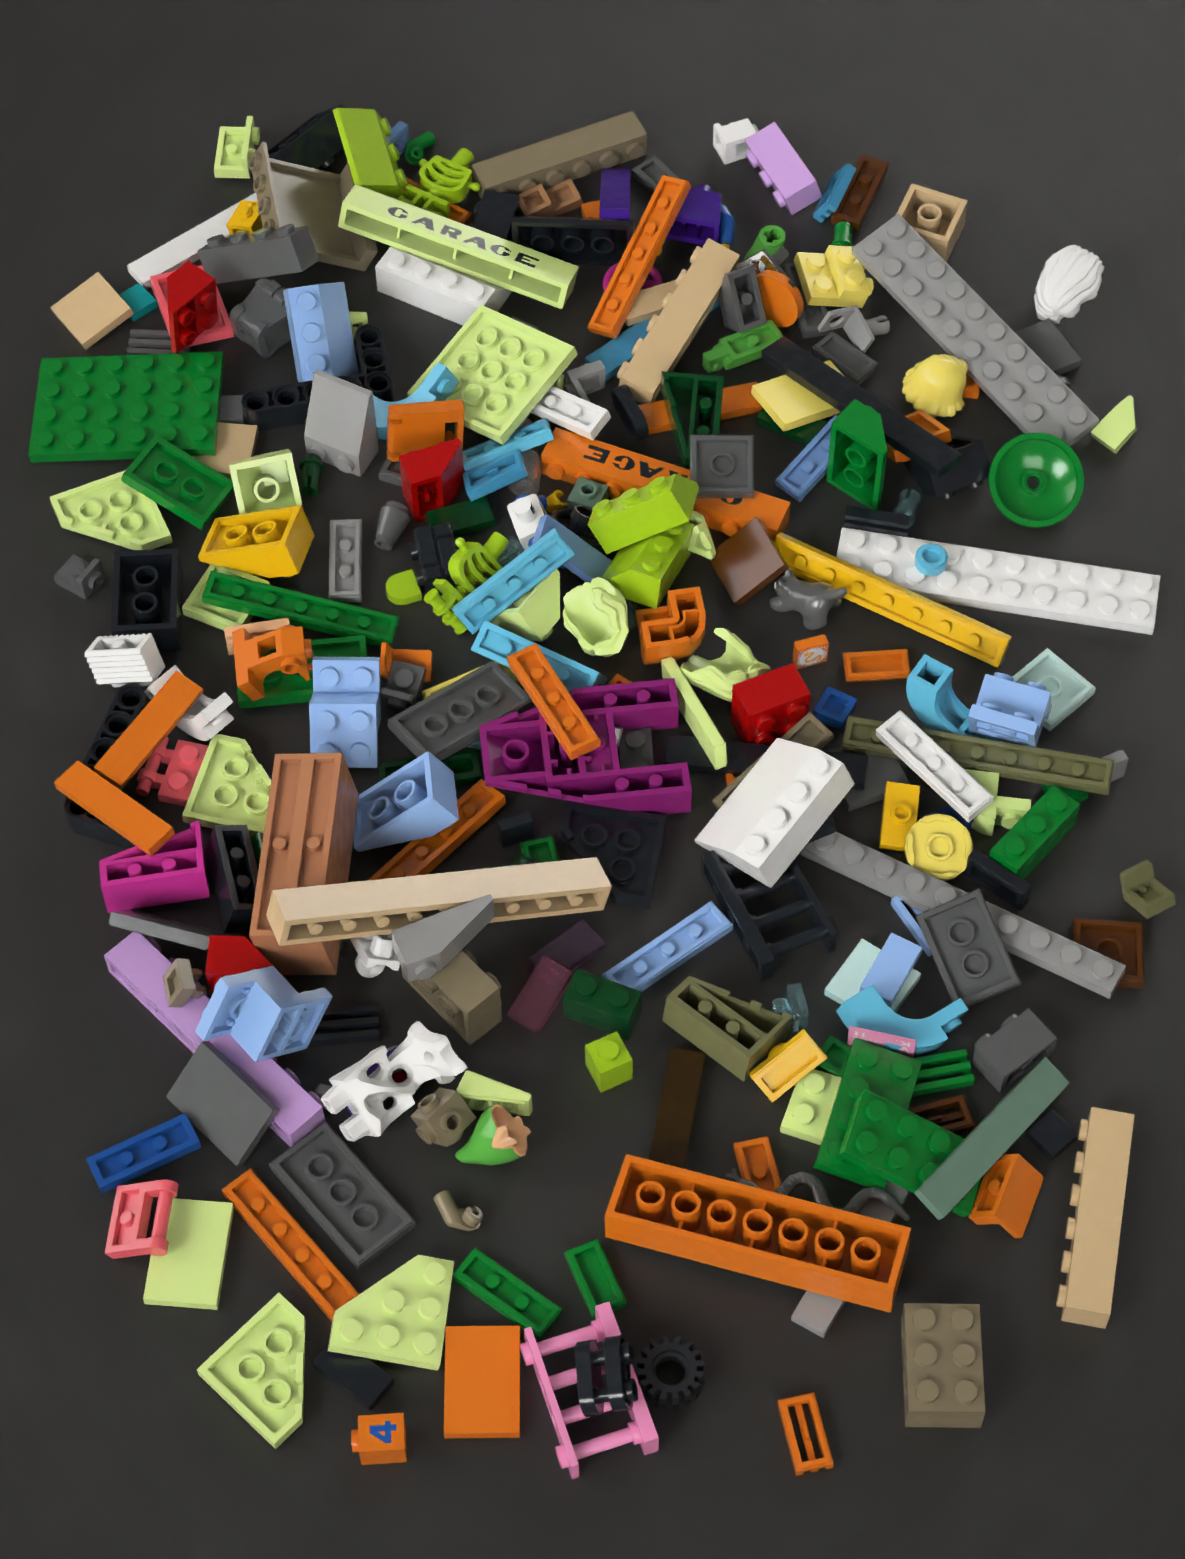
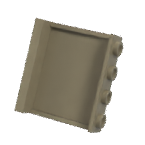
M261 142L256 153H252L250 157L249 169L252 170L253 190L257 195L258 213L261 215L262 228L270 227L271 231H275L287 224H294V227L308 226L319 262L366 271L378 252L376 241L338 227L342 202L355 185L349 164H346L341 174L276 160L269 158L266 142Z

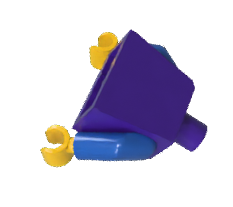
M700 184L696 189H690L666 239L704 245L707 239L710 238L730 249V245H733L735 220L728 207L721 204L722 195L713 192L710 186Z

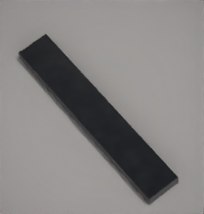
M670 734L665 764L687 762L689 771L720 775L730 773L733 776H740L771 745L724 740L726 742L727 764L726 767L715 770L696 737ZM823 751L844 763L855 783L851 789L864 790L869 763L868 756Z

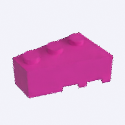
M197 820L190 823V829L173 835L152 856L134 846L100 860L101 889L107 913L210 898L205 845L200 821Z

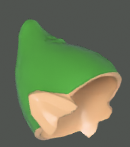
M492 1105L487 1107L481 1114L473 1135L456 1152L455 1157L462 1163L487 1166L513 1162L526 1155L528 1148L527 1136L531 1131L523 1125L520 1116L513 1117L502 1106Z

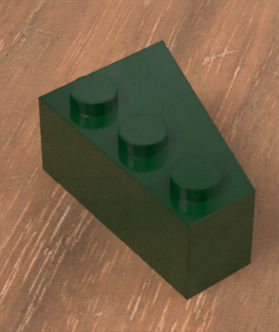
M661 372V392L683 468L690 470V435H719L724 376Z

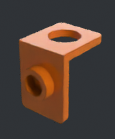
M382 642L380 675L388 682L393 661L397 660L426 668L427 673L424 683H429L431 681L433 653L431 650L393 649L387 642Z

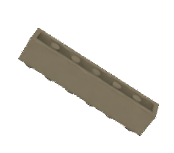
M630 111L472 164L473 183L478 182L481 185V189L477 191L481 200L484 190L518 195L541 183L544 189H547L569 178L572 180L600 171L601 168H611L647 155V133L635 113Z

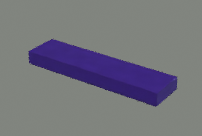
M601 168V220L630 219V169Z

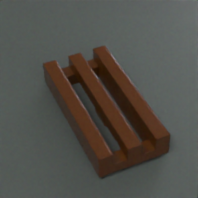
M963 1094L908 1109V1111L924 1117L959 1107L960 1111L930 1117L927 1120L938 1126L945 1125L942 1128L956 1135L973 1131L975 1128L974 1120Z

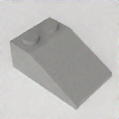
M317 369L313 376L304 432L306 454L318 455L321 457L322 462L335 466L344 473H352L361 477L379 452L373 391Z

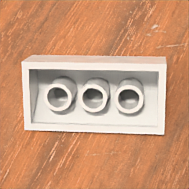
M391 246L375 266L377 291L462 326L480 305L498 312L511 294V290Z

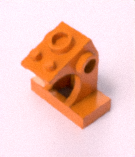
M284 625L257 637H253L245 628L232 632L237 687L252 701L265 697L264 679L274 671L281 670L285 674H295L298 672L306 681H310L309 672L313 671V665L308 663V659L313 658L314 654L311 639H304L302 626ZM276 649L275 653L263 657L266 652Z

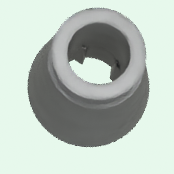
M388 501L385 506L381 507L376 539L374 541L378 548L387 551L392 550L393 545L410 521V510L408 507L396 501Z

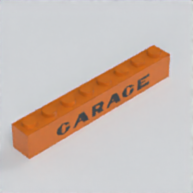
M557 427L553 431L554 440L547 442L541 454L542 474L554 480H562L571 484H576L580 476L609 486V497L613 499L620 497L631 488L639 489L647 486L652 480L661 476L666 478L673 474H678L690 479L689 469L595 439L591 440ZM754 491V498H696L693 510L704 516L708 528L723 532L730 537L757 517L762 520L773 541H775L776 535L780 532L784 533L789 523L791 502Z

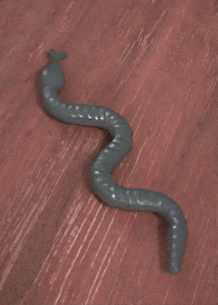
M732 1168V1174L727 1173L725 1175L726 1178L734 1179L737 1183L758 1188L754 1182L739 1178L736 1174V1168ZM799 1172L789 1175L775 1191V1193L790 1196L797 1187L806 1186L811 1189L815 1203L836 1208L830 1203L823 1182L811 1173ZM877 1187L862 1189L854 1195L845 1207L837 1208L859 1214L867 1201L877 1199L881 1200L885 1206L905 1221H909L911 1218L892 1194Z

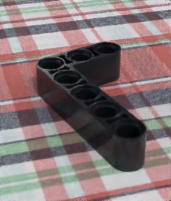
M362 325L355 332L361 373L339 376L338 378L373 391V395L383 401L394 402L392 377L383 332L377 325ZM313 381L248 391L243 395L241 401L245 424L258 425V431L306 424Z
M133 684L125 685L116 693L83 761V764L94 771V766L122 735V733L117 732H124L146 707L145 692L140 686ZM66 797L63 805L69 827L74 833L128 849L136 846L73 800Z

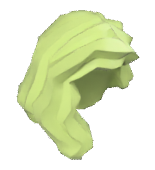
M597 577L593 578L591 582H584L583 585H578L567 592L563 597L565 606L562 612L564 626L578 639L582 650L591 656L598 655L603 657H610L619 653L629 633L628 608L621 591L614 587L607 579Z
M715 628L714 633L726 641L725 653L715 660H707L700 656L692 655L687 662L680 666V669L691 685L720 699L732 702V688L734 684L767 673L771 668L769 665L759 662L753 656L750 647L737 635L731 633L726 628Z

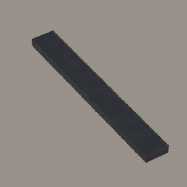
M781 337L761 351L764 361L840 412L854 399L864 405L871 406L877 413L881 414L886 443L938 478L962 462L961 453L786 337Z

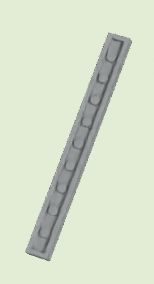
M838 832L806 844L800 852L801 856L891 898L897 896L903 899L904 904L921 912L968 893ZM985 901L1007 952L1108 999L1111 998L1125 973L1126 965Z

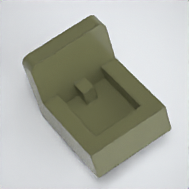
M1145 860L1120 873L1124 901L1146 919L1176 905L1174 893L1154 878L1153 865L1150 861Z

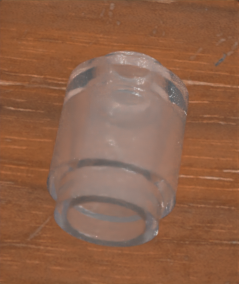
M529 449L521 452L528 476L508 485L510 491L517 496L536 494L540 489L542 462L539 454Z

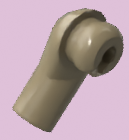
M448 1190L434 1196L433 1200L447 1226L470 1232L476 1230L481 1225L483 1212L480 1208L476 1206L472 1208L467 1207L466 1209L458 1208Z

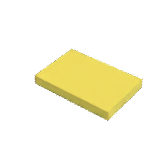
M831 360L824 362L825 364H827L828 366L842 374L838 370V368L831 362ZM787 375L752 385L751 394L783 432L841 413Z

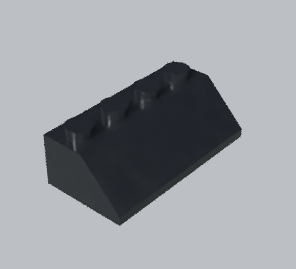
M516 215L512 217V242L573 265L613 266L620 261L634 233V219L601 220L600 218Z

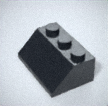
M340 104L313 115L268 150L269 158L314 169L319 168L320 170L334 162L333 155L337 152H340V154L345 152L333 113V109L344 108L343 105Z

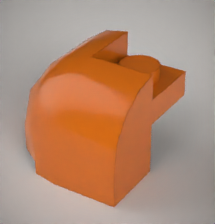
M700 586L667 591V606L658 607L657 609L635 610V620L641 644L640 652L644 665L661 663L662 659L671 656L675 661L689 657L701 645L705 636L706 612Z

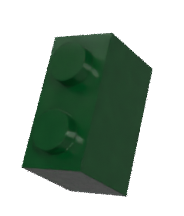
M576 968L563 996L564 1017L610 1034L617 1031L621 1038L629 1040L642 1012V991Z

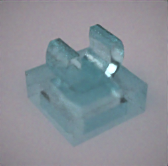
M801 983L787 985L786 998L772 1000L773 1009H771V1012L779 1015L786 1012L793 1015L791 1023L793 1032L803 1029L807 1030L809 1011Z

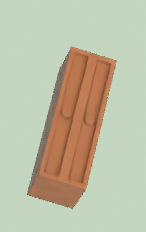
M342 753L275 754L249 937L253 945L281 975L337 974L341 939L279 946L266 914L272 890L348 882L359 794Z

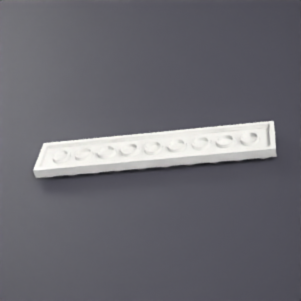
M842 527L837 558L935 602L1142 634H1153L1160 575ZM924 544H938L946 550L948 554L947 566L941 574L927 576L917 570L915 566L916 551Z

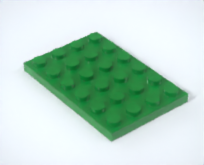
M223 351L41 358L28 453L31 463L136 459L155 435L160 436L191 456H216L225 362Z

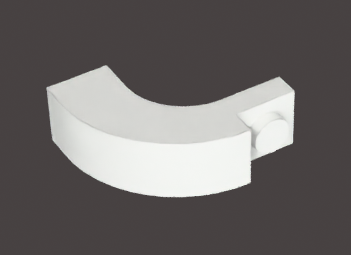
M176 665L165 672L144 691L150 700L176 670L183 674ZM226 692L217 699H211L202 694L176 726L198 740L208 741L234 720L232 715L226 710L233 701Z

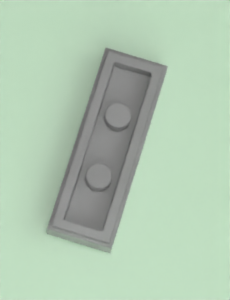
M362 519L330 520V600L346 604L362 603Z

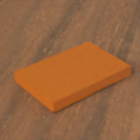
M520 1325L445 1327L444 1439L520 1438Z

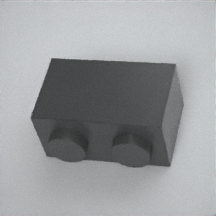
M1028 1008L1019 1016L1016 1013L1009 1016L1002 1023L1001 1029L994 1034L986 1033L974 1045L975 1050L972 1064L1001 1093L1026 1075L1040 1059L1045 1056L1049 1058L1053 1055L1057 1038Z

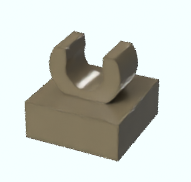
M176 958L163 975L169 1007H183L189 998L198 999L206 991V986L195 985V982L201 978L203 972L200 969H191L189 959Z

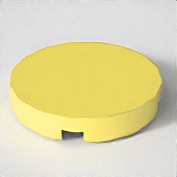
M933 814L923 817L912 826L905 838L904 853L907 864L944 882L953 880L964 872L968 856L973 851L970 832L950 815Z

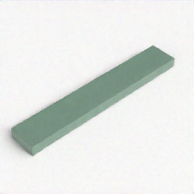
M1046 1056L1040 1059L925 1180L914 1194L938 1220L944 1218L1070 1082Z

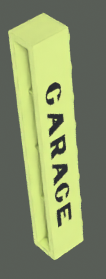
M356 184L342 202L338 227L559 309H563L573 291L579 266Z

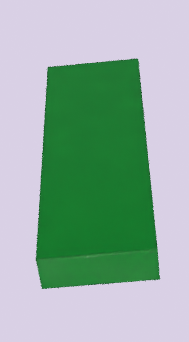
M476 1247L452 1274L454 1281L514 1324L520 1325L521 1329L524 1330L531 1327L535 1339L538 1341H542L563 1314L561 1307Z

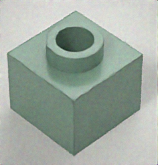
M579 476L567 499V509L573 510L575 505H584L593 509L598 502L605 499L609 500V486Z

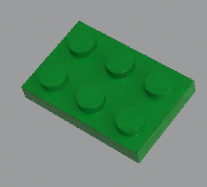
M158 435L154 436L125 470L121 479L123 483L200 530L206 526L234 491L232 480Z

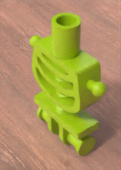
M461 148L451 160L439 155L434 156L429 161L421 159L419 161V166L421 167L419 171L421 189L408 184L405 187L406 196L400 195L397 200L448 218L450 216V203L454 204L463 201L470 189L475 192L481 189V185L478 182L473 183L472 170L468 169L469 165L474 161L472 152L466 148Z
M493 532L484 546L479 542L465 543L464 538H457L455 544L460 549L451 556L448 563V570L452 580L457 585L456 588L445 579H435L432 584L437 589H431L424 596V601L433 607V613L436 616L443 615L442 622L447 626L451 625L457 635L464 633L467 627L456 616L452 607L473 592L476 584L482 585L503 568L497 560L509 545V541L498 532Z

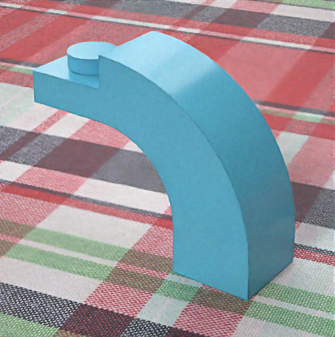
M437 362L419 388L409 397L400 401L388 402L373 395L378 439L387 441V417L390 405L445 401L453 393L459 380L446 366Z
M924 654L907 677L906 683L908 701L922 724L931 730L1002 741L971 732L968 718L970 709L957 698L952 688L951 682L954 669Z
M872 984L844 1001L836 1012L848 1030L849 1026L915 1039V1057L938 1049L948 1039L946 1034L962 1024L960 1018L969 1009L963 1000L959 998L929 1017L923 1019L905 1018L892 1011L886 1005ZM887 1042L882 1048L897 1052L902 1046Z

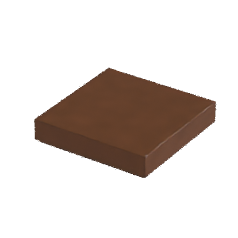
M757 517L715 549V558L710 560L732 601L739 607L789 568L762 520Z
M1074 918L1072 922V941L1126 965L1125 973L1117 987L1142 989L1144 985L1143 922Z

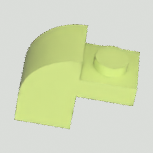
M965 769L994 796L993 803L974 818L971 828L975 831L992 836L994 825L1011 829L1031 809L1030 799L997 796L999 773Z

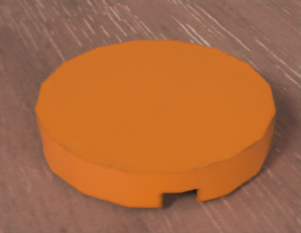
M775 270L760 272L757 275L766 320H773L777 327H788L794 324L803 313L804 302L799 289L796 286L793 288L788 283L790 279Z

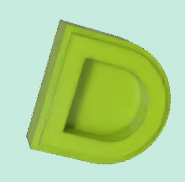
M412 569L396 573L388 578L386 582V595L392 603L407 605L422 600V593L417 585Z

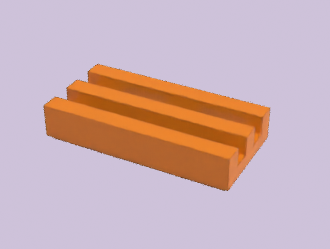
M815 1392L778 1400L777 1406L796 1476L803 1475L805 1471H811L812 1473L817 1472L819 1468H833L834 1462ZM808 1403L822 1458L816 1459L801 1404ZM791 1406L794 1408L808 1461L802 1462L788 1407Z

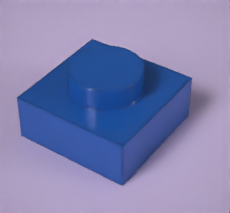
M828 686L813 709V715L818 720L842 731L847 723L848 716H851L856 709L858 699Z

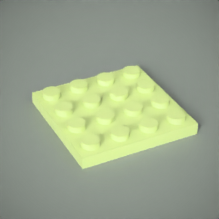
M480 305L411 387L407 395L409 397L419 388L437 362L443 364L459 380L453 393L446 400L462 399L465 409L464 426L504 445L578 354L574 346Z

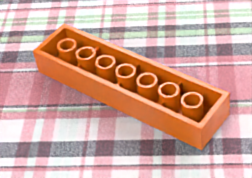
M626 1154L605 1213V1237L889 1313H891L909 1250L911 1234L910 1227Z

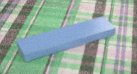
M710 901L603 973L602 978L644 991L731 932L733 924Z

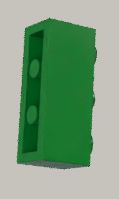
M1053 785L990 850L989 858L1024 880L1075 826L1080 803Z

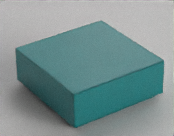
M140 283L119 294L134 314L129 317L133 322L158 307L157 300Z

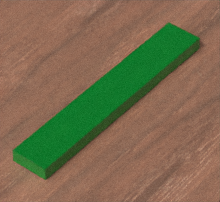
M210 571L202 596V603L270 620L289 618L290 625L302 626L303 628L339 637L365 635L366 643L380 647L382 642H387L392 647L399 623V616L215 571Z

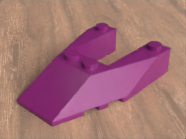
M675 678L582 687L569 690L570 695L601 740V747L573 760H570L536 707L520 714L516 711L479 726L485 786L627 811H640L660 815L691 812L692 789L688 763L620 769L614 728L621 727L623 730L651 727V730L678 728L679 704Z

